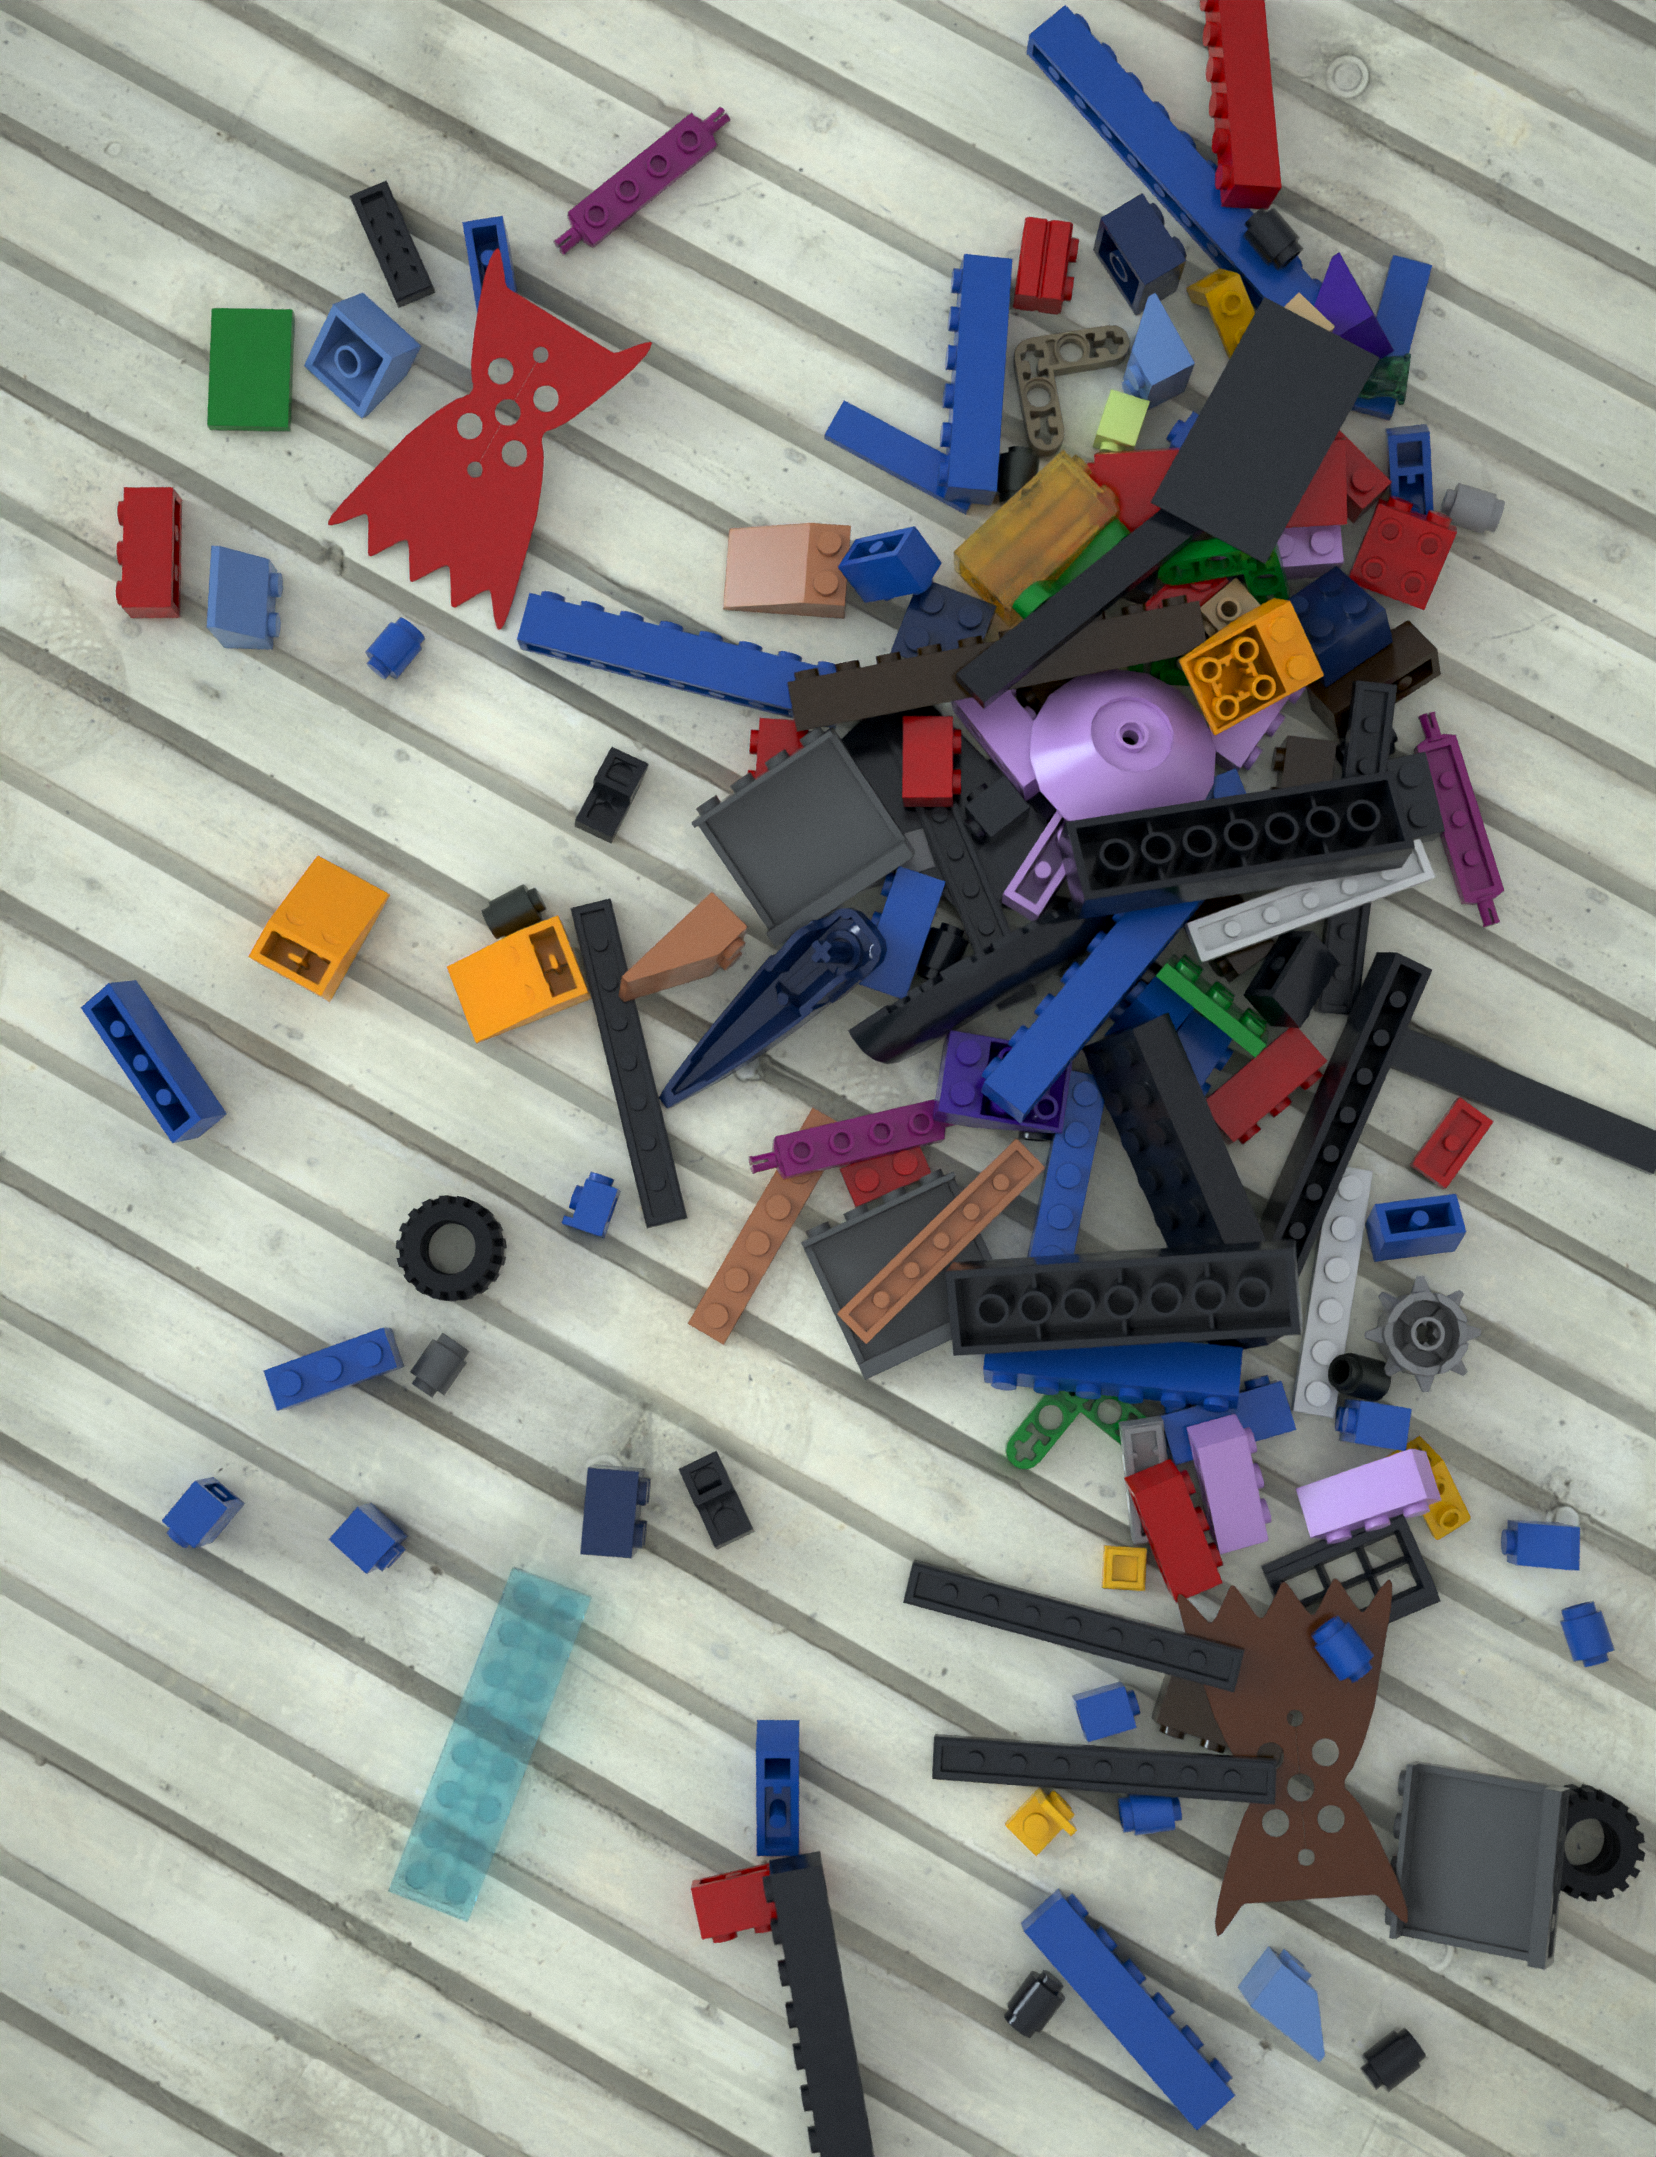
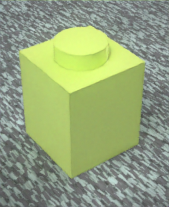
M1111 389L1092 447L1100 449L1099 452L1134 450L1150 401Z

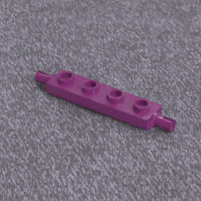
M719 107L704 121L691 112L568 211L567 217L571 228L553 241L557 249L560 247V253L565 255L566 252L581 240L583 243L594 248L713 152L717 146L713 134L727 122H730L728 114H724L725 110Z
M1429 712V714L1426 713L1418 717L1425 740L1413 750L1415 754L1426 752L1445 832L1440 837L1461 905L1477 904L1483 928L1500 923L1493 899L1504 892L1503 884L1457 737L1453 734H1441L1436 713Z
M932 1099L775 1136L772 1152L749 1156V1165H752L750 1169L753 1174L776 1168L785 1180L898 1153L903 1150L940 1143L945 1139V1128L954 1126V1124L934 1121L933 1110L935 1100Z

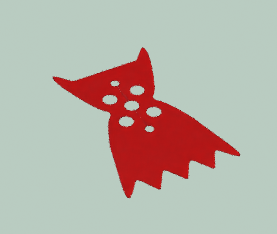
M497 248L489 260L480 294L471 357L472 391L470 394L445 405L407 434L331 515L328 525L343 523L366 514L368 517L369 556H374L400 541L407 540L411 582L443 566H449L451 606L455 608L479 593L489 590L492 597L495 623L498 630L502 629L514 599L538 513L544 467L543 434L570 421L619 383L647 355L652 342H645L620 352H611L507 288L501 252ZM538 347H544L548 351V359L543 363H538L533 358V352ZM497 358L507 359L513 366V376L505 384L494 383L488 375L489 365ZM542 386L553 387L559 396L557 406L550 412L540 411L536 408L533 401L535 391ZM505 399L515 400L520 408L519 420L513 425L505 426L495 416L496 406ZM466 413L476 414L482 421V431L474 439L463 438L457 430L458 420ZM516 440L525 446L527 457L523 464L512 467L504 462L502 449L506 443ZM472 462L480 463L483 468L482 474L477 478L471 477L467 472L468 465Z

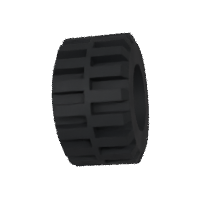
M449 1195L439 1196L438 1199L434 1200L428 1199L422 1202L423 1206L420 1208H414L408 1214L410 1218L407 1223L402 1222L399 1229L402 1232L401 1238L396 1240V1249L399 1250L400 1254L397 1262L399 1267L403 1268L405 1272L403 1276L407 1282L412 1283L420 1293L443 1301L456 1302L458 1300H468L488 1290L492 1281L495 1282L500 1276L498 1272L501 1265L504 1266L505 1264L504 1248H507L506 1239L503 1238L501 1232L503 1229L500 1222H497L493 1217L494 1214L479 1203L468 1198ZM447 1224L464 1226L472 1233L475 1240V1254L471 1263L463 1271L453 1274L444 1273L435 1268L429 1257V1243L432 1236L439 1228Z
M1574 1784L1564 1785V1787L1570 1788L1566 1837L1570 1829L1578 1822L1585 1819H1597L1603 1829L1604 1843L1597 1857L1582 1865L1571 1864L1567 1859L1564 1848L1561 1891L1576 1899L1580 1896L1586 1901H1597V1896L1599 1895L1605 1900L1615 1897L1613 1889L1617 1888L1624 1892L1629 1887V1884L1625 1881L1629 1875L1635 1879L1637 1878L1640 1870L1634 1867L1636 1860L1644 1862L1645 1852L1638 1848V1844L1645 1843L1644 1834L1636 1829L1640 1823L1635 1815L1628 1812L1629 1808L1623 1802L1606 1792L1584 1784L1581 1787H1577Z

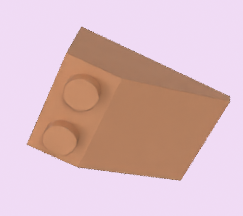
M799 523L729 529L723 610L845 619L847 579L838 566L850 549L851 526Z
M711 892L622 976L619 997L626 1002L712 976L720 967L727 971L742 956L740 951L746 944L743 939L747 926Z

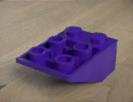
M950 1030L943 1044L933 1119L938 1122L972 1128L1062 1134L1072 1062L1020 1124L981 1093L986 1080L981 1076L996 1056L1003 1060L1010 1052L1012 1047L1008 1045L1009 1040Z

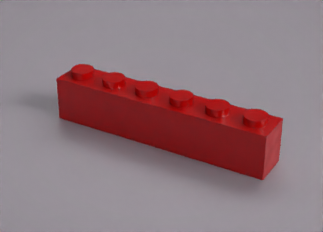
M1200 0V10L1205 12L1206 19L1203 30V45L1208 47L1209 54L1206 66V80L1211 82L1212 89L1209 101V116L1214 118L1215 131L1212 137V151L1214 154H1217L1218 159L1215 187L1217 190H1220L1221 206L1246 209L1264 208L1268 210L1281 190L1282 185L1265 0Z

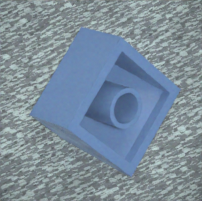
M360 293L333 304L304 366L363 419L406 377L421 345L364 293Z
M1156 293L1148 296L1123 377L1124 381L1122 382L1124 393L1150 401L1147 411L1183 393L1195 365L1194 360Z
M211 546L207 611L208 630L224 648L273 650V637H279L281 628L280 615L275 613L276 597L282 596V574L277 573V569L270 559L222 546Z
M1268 1946L1238 1985V1988L1254 2010L1320 2062L1325 2056L1318 1995L1317 1991L1308 1981L1312 1975L1286 1949H1283L1278 1954Z

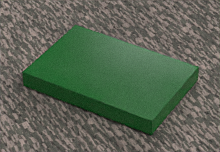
M212 308L207 426L210 430L291 432L295 314L292 309Z

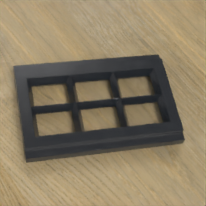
M1403 1514L1389 1518L1391 1525L1374 1531H1366L1365 1527L1351 1531V1539L1335 1544H1328L1326 1539H1322L1261 1565L1273 1597H1275L1282 1582L1316 1569L1324 1590L1300 1600L1304 1608L1323 1600L1331 1584L1324 1564L1352 1552H1356L1365 1573L1342 1582L1341 1584L1345 1590L1368 1581L1374 1595H1376L1381 1588L1377 1576L1408 1564L1417 1585L1392 1596L1389 1623L1441 1601ZM1395 1534L1404 1556L1373 1569L1364 1547ZM1367 1607L1360 1609V1611L1365 1612Z

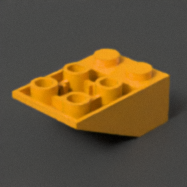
M1273 598L1238 617L1178 660L1213 735L1223 732L1324 676L1291 601Z
M317 855L271 916L248 957L330 1002L390 894Z
M558 915L521 929L447 966L476 1044L592 999L564 925Z

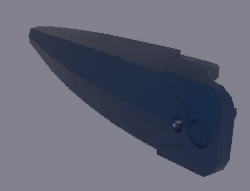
M841 908L824 918L812 920L808 925L798 929L776 954L770 955L687 1056L659 1096L667 1109L672 1108L748 1065L793 1034L831 1003L842 999L884 961L887 952L886 940L877 927L863 912L854 908Z

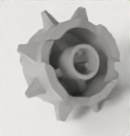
M1416 1276L1410 1294L1401 1295L1397 1298L1384 1292L1379 1294L1378 1297L1385 1309L1378 1319L1377 1327L1365 1332V1339L1378 1343L1379 1351L1387 1361L1384 1367L1386 1375L1391 1376L1399 1371L1414 1375L1421 1391L1429 1392L1436 1374L1446 1373L1451 1370L1464 1376L1468 1372L1462 1362V1358L1468 1350L1469 1343L1467 1341L1481 1336V1329L1466 1324L1468 1322L1467 1317L1459 1307L1464 1295L1462 1291L1458 1290L1448 1296L1431 1293L1425 1277ZM1417 1327H1428L1425 1332L1428 1338L1427 1342L1417 1341Z

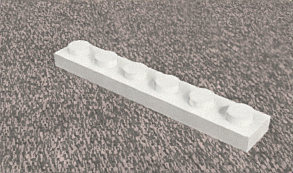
M1421 839L1414 840L1415 849L1402 868L1291 885L1186 923L1184 927L1199 965L1434 879L1435 875Z
M1352 1167L1346 1168L1319 1230L1291 1411L1335 1418L1338 1391L1329 1382L1328 1369L1335 1357L1345 1354L1373 1171Z

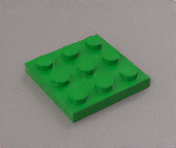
M1173 954L1156 977L1256 1058L1268 1041L1269 1031L1265 1029L1267 1022L1251 1007L1243 1011L1233 1003L1235 994L1218 980L1213 985L1200 975L1204 969L1188 955L1184 954L1179 958Z

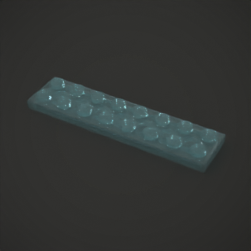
M515 1566L512 1568L391 1882L389 1892L463 1921H469L593 1596Z

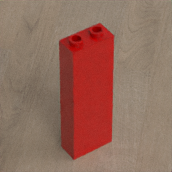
M1345 437L1334 439L1285 528L1347 524ZM1181 447L1097 452L1094 455V462L1087 463L1088 487H1096V504H1089L1090 529H1097V534H1099L1110 522L1118 518L1133 532L1156 514L1161 508L1150 502Z

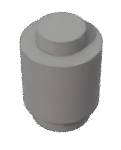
M1458 483L1455 490L1447 489L1440 512L1452 518L1450 523L1452 525L1482 534L1485 530L1494 533L1500 522L1505 501L1496 499L1497 495Z

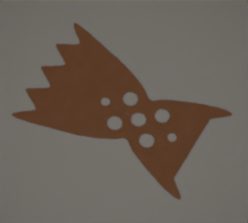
M1337 1578L1332 1580L1319 1608L1312 1615L1304 1608L1286 1582L1281 1583L1263 1618H1259L1253 1612L1234 1585L1230 1586L1213 1622H1208L1189 1600L1179 1594L1177 1597L1178 1607L1186 1633L1245 1648L1235 1692L1203 1684L1214 1718L1230 1751L1235 1756L1257 1757L1259 1748L1263 1744L1271 1742L1279 1745L1284 1753V1760L1281 1766L1276 1769L1275 1805L1250 1803L1243 1815L1231 1850L1217 1903L1215 1918L1216 1935L1219 1936L1225 1931L1244 1904L1364 1895L1378 1896L1401 1921L1407 1923L1408 1912L1406 1903L1392 1866L1362 1807L1345 1788V1779L1353 1769L1360 1754L1375 1707L1391 1610L1392 1582L1390 1579L1378 1590L1365 1612H1361L1355 1606ZM1337 1615L1344 1623L1348 1621L1374 1654L1373 1658L1369 1661L1372 1669L1353 1683L1349 1678L1342 1681L1337 1678L1314 1648L1317 1643L1311 1637L1320 1626ZM1291 1710H1298L1302 1713L1303 1721L1299 1726L1295 1727L1288 1723L1287 1715ZM1330 1739L1335 1742L1339 1750V1756L1335 1763L1329 1766H1321L1316 1763L1312 1756V1748L1317 1741ZM1299 1771L1300 1774L1309 1776L1314 1784L1312 1796L1305 1801L1294 1800L1287 1790L1290 1778L1299 1774ZM1328 1805L1340 1808L1345 1817L1342 1828L1334 1833L1322 1830L1318 1823L1320 1810ZM1272 1809H1279L1285 1812L1289 1819L1287 1831L1278 1837L1267 1834L1262 1825L1265 1813ZM1305 1845L1306 1849L1311 1850L1315 1856L1313 1863L1308 1866L1302 1865L1298 1860V1855L1300 1851L1305 1849Z

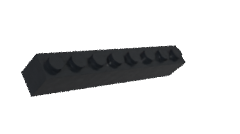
M1397 952L1376 953L1259 1222L1266 1241L1295 1239L1298 1278L1432 972V969Z
M818 1851L769 1860L770 1876L762 1877L766 1902H775L777 1917L771 1918L770 1924L774 1945L782 1944L785 1959L778 1960L781 1986H790L792 2001L785 2002L789 2029L797 2028L800 2042L793 2043V2052L797 2071L805 2069L807 2084L800 2085L804 2112L812 2111L815 2123L813 2126H808L812 2154L820 2152V2157H875L821 1853Z

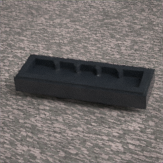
M387 180L350 195L352 204L398 308L436 293Z

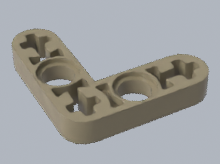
M1106 325L1032 337L1021 341L1017 345L1013 357V368L1026 440L1034 454L1041 457L1052 456L1060 450L1064 440V425L1055 376L1109 368L1121 364L1125 360L1130 347L1129 336L1123 328L1116 325ZM1107 338H1112L1114 344H1120L1115 354H1110L1108 348L1095 349L1094 358H1089V340L1093 341L1092 348L1104 346ZM1068 343H1074L1081 348L1083 355L1078 361H1066L1060 354L1061 347ZM1027 351H1033L1035 357H1042L1038 359L1036 371L1038 377L1031 379L1029 361H1022L1025 359ZM1042 388L1048 392L1050 401L1043 407H1035L1028 401L1027 394L1032 389ZM1046 416L1048 433L1056 434L1052 437L1051 444L1045 445L1042 438L1036 439L1041 429L1040 418Z

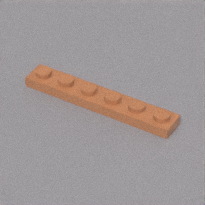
M812 1107L799 1131L837 1121ZM777 1170L775 1171L688 1322L690 1326L723 1345L725 1344L825 1170L785 1180Z
M1016 1138L855 1295L837 1315L867 1344L1001 1213L1045 1167Z

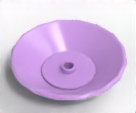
M1112 669L1074 677L1048 696L1032 723L1029 759L1041 793L1067 821L1202 801L1206 799L1214 784L1216 749L1204 717L1181 691L1148 673ZM1123 738H1131L1135 745L1125 743Z

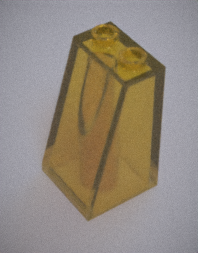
M1064 449L953 552L954 570L983 601L997 606L996 615L1009 628L1021 618L1012 608V605L1025 589L1036 581L1058 579L1110 522L1117 518L1119 519L1120 508L1117 505L1120 501L1115 493L1105 484L1099 487L1089 477L1091 470L1088 465L1076 454L1070 457Z

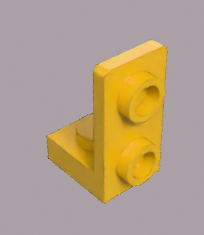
M1219 268L1188 286L1186 290L1192 303L1208 308L1230 360L1254 317L1255 311L1240 274Z
M1418 1436L1407 1443L1406 1450L1416 1449L1426 1451L1442 1501L1428 1505L1430 1511L1422 1516L1431 1535L1436 1540H1440L1470 1521L1471 1517L1444 1460L1421 1436ZM1396 1450L1391 1454L1387 1455L1386 1457L1400 1453L1402 1451Z
M1041 1787L1005 1822V1826L1035 1856L1062 1829L1070 1836L1077 1831L1072 1821L1075 1813L1071 1810V1806L1055 1790H1052L1048 1795Z

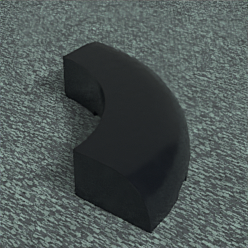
M1070 901L1067 903L1068 906L1053 913L1050 911L1022 928L1019 927L990 944L991 946L982 949L971 957L967 956L940 972L941 975L935 976L908 991L907 996L890 1006L887 1005L848 1030L859 1048L873 1060L884 1064L901 1062L924 1051L946 1037L950 1030H957L1031 986L1069 968L1075 961L1078 963L1089 956L1090 953L1086 949L1101 930L1108 934L1114 927L1115 921L1112 920L1114 914L1077 920L1073 903Z

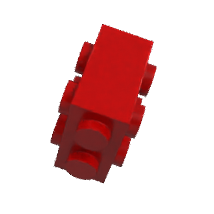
M1390 496L1389 500L1386 501L1379 498L1348 576L1360 587L1425 610L1456 537L1457 527L1450 525L1452 518L1442 513L1429 510L1426 516L1412 511L1413 504L1404 499Z

